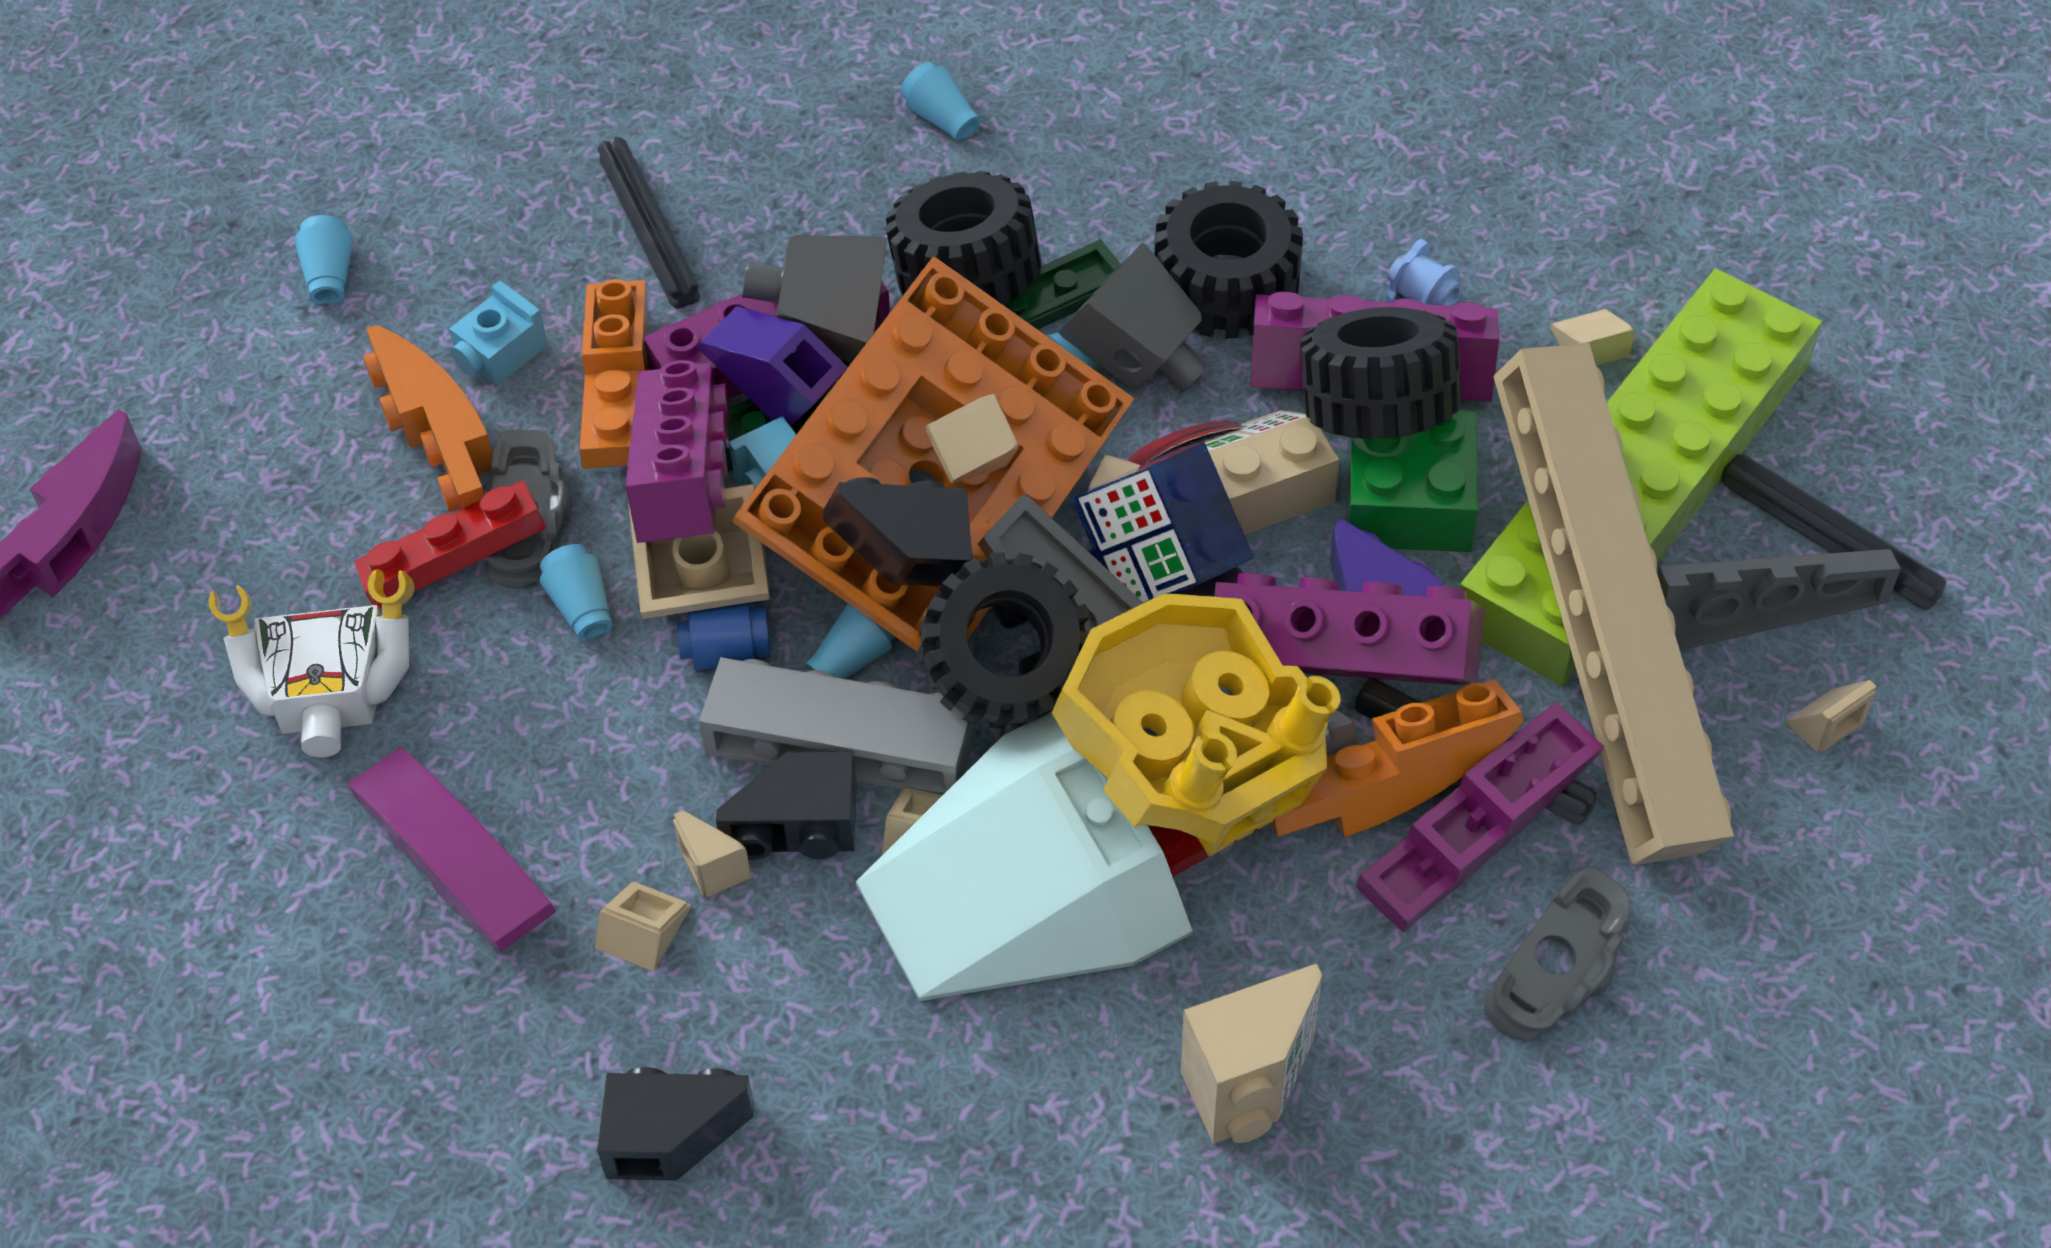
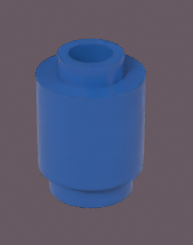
M749 603L691 611L688 612V621L677 622L681 660L693 659L695 671L717 669L720 657L739 661L771 657L766 606L750 607Z

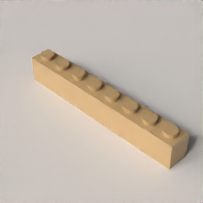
M1589 343L1521 349L1493 377L1596 739L1604 746L1600 755L1631 865L1704 854L1734 837L1730 823L1731 810L1726 797L1721 792L1714 769L1711 741L1701 725L1693 697V680L1689 671L1684 667L1675 636V619L1672 611L1666 606L1657 575V558L1646 538L1639 514V497L1637 491L1630 483L1621 453V436L1618 429L1613 425L1604 395L1603 375L1600 369L1596 367Z

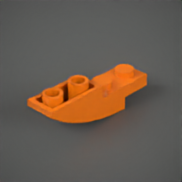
M612 279L603 283L587 284L582 341V361L585 378L579 448L583 469L628 466L638 373L649 370L643 337L649 335L646 280L624 281Z
M379 325L366 328L373 352L362 356L374 389L386 386L389 395L380 397L379 400L390 431L403 429L410 448L423 445L431 468L443 464L446 475L437 477V481L448 512L461 510L480 501L484 496V492L478 475L492 471L493 452L488 434L475 408L450 375L424 351L403 337Z
M1496 679L1484 683L1465 685L1456 692L1422 703L1406 704L1394 712L1373 718L1375 741L1362 745L1347 746L1338 753L1326 756L1327 768L1301 806L1279 818L1275 817L1269 824L1276 835L1280 837L1333 820L1345 838L1384 823L1420 805L1462 778L1466 772L1501 746L1523 723L1522 711Z

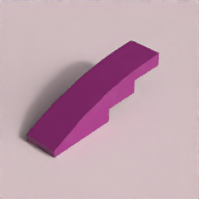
M1555 702L1466 772L1459 788L1414 822L1408 836L1360 874L1355 887L1402 932L1406 931L1516 836L1601 754L1604 746L1559 703Z
M402 746L347 783L355 799L387 829L393 842L401 852L428 876L433 888L440 897L499 952L556 913L552 903L507 851Z

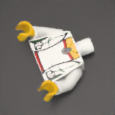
M374 570L369 576L368 591L373 599L382 603L383 615L380 614L377 605L263 617L255 618V629L248 630L246 619L252 611V600L245 590L236 585L241 598V606L236 613L231 615H225L221 612L218 595L215 591L211 592L208 599L209 608L216 618L226 623L229 635L223 639L235 683L260 714L275 716L282 734L302 732L301 747L304 753L313 757H329L337 754L341 749V727L372 724L376 705L387 701L408 671L409 616L402 615V605L411 599L415 588L413 580L406 572L399 570V589L391 597H386L384 594V575L382 571Z

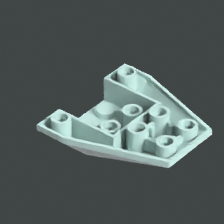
M1052 711L1003 735L856 881L857 888L919 1001L1129 967L1192 935L1193 930L1165 855L1148 825L1134 828L1103 791L1109 778L1071 747L1052 715Z

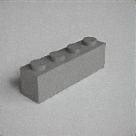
M720 657L699 719L705 754L771 765L786 752L853 751L856 781L897 789L907 787L944 795L965 774L976 735L975 725L962 720L965 713L955 707L949 711L940 703L943 698L940 692L926 694L898 689L889 683L881 681L864 683L836 678L819 670L801 672L773 667L766 662L756 659L739 661Z

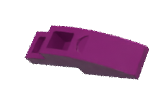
M117 409L100 426L91 430L79 445L59 463L49 468L42 475L41 479L30 488L38 508L29 517L21 520L13 531L0 542V619L35 586L51 597H54L80 571L98 549L115 523L129 495L137 473L142 450L128 415L123 411Z

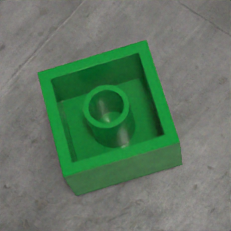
M1458 411L1452 414L1453 418L1447 422L1436 425L1435 428L1408 436L1388 439L1348 437L1346 521L1360 530L1372 532L1382 540L1384 545L1391 549L1471 552L1478 515L1476 411Z

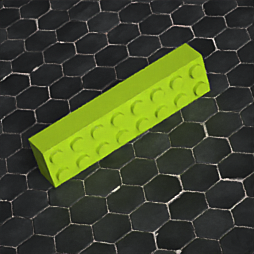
M1717 268L1711 272L1607 401L1613 425L1618 429L1621 436V453L1629 480L1639 497V514L1648 544L1655 552L1657 563L1719 484L1728 463L1737 454H1742L1810 365L1823 322ZM1527 500L1461 582L1459 589L1467 591L1466 600H1472L1485 609L1482 633L1483 643L1563 687L1576 671V667L1530 504Z

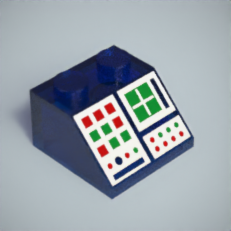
M1205 441L1179 448L1071 497L1097 560L1143 603L1163 593L1175 594L1199 585L1254 559Z

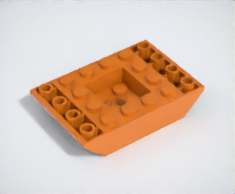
M933 256L738 510L732 522L918 652L921 646V637L918 636L920 625L927 612V607L940 586L891 584L824 522L823 509L838 483L854 478L870 477L879 480L881 484L909 486L911 484L909 473L923 471L931 475L936 482L943 484L945 488L966 489L973 559L977 558L978 562H982L987 558L978 546V542L1024 493L1051 518L1054 516L1135 398ZM994 394L1017 440L1018 450L1006 467L951 484L925 428L928 424L981 397ZM990 607L979 610L971 618L967 627V640Z

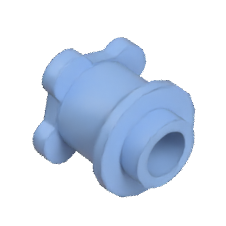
M1419 239L1403 258L1397 259L1391 266L1387 276L1390 280V289L1386 295V300L1393 302L1405 297L1406 299L1420 301L1423 304L1454 306L1458 302L1463 289L1462 284L1459 283L1460 269L1452 264L1444 267L1429 258L1427 255L1431 245L1423 239Z

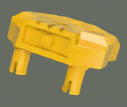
M1163 593L1090 630L1053 708L1052 715L1071 747L1109 778L1103 791L1134 828L1152 825L1181 830L1196 836L1210 857L1233 844L1235 840L1239 841L1253 833L1256 828L1260 829L1269 824L1275 817L1279 818L1301 806L1327 768L1325 736L1327 723L1332 713L1339 707L1341 699L1337 687L1330 680L1321 676H1310L1307 678L1298 666L1282 665L1242 599ZM1220 688L1228 689L1234 696L1225 694ZM1142 728L1153 730L1158 737L1147 734Z

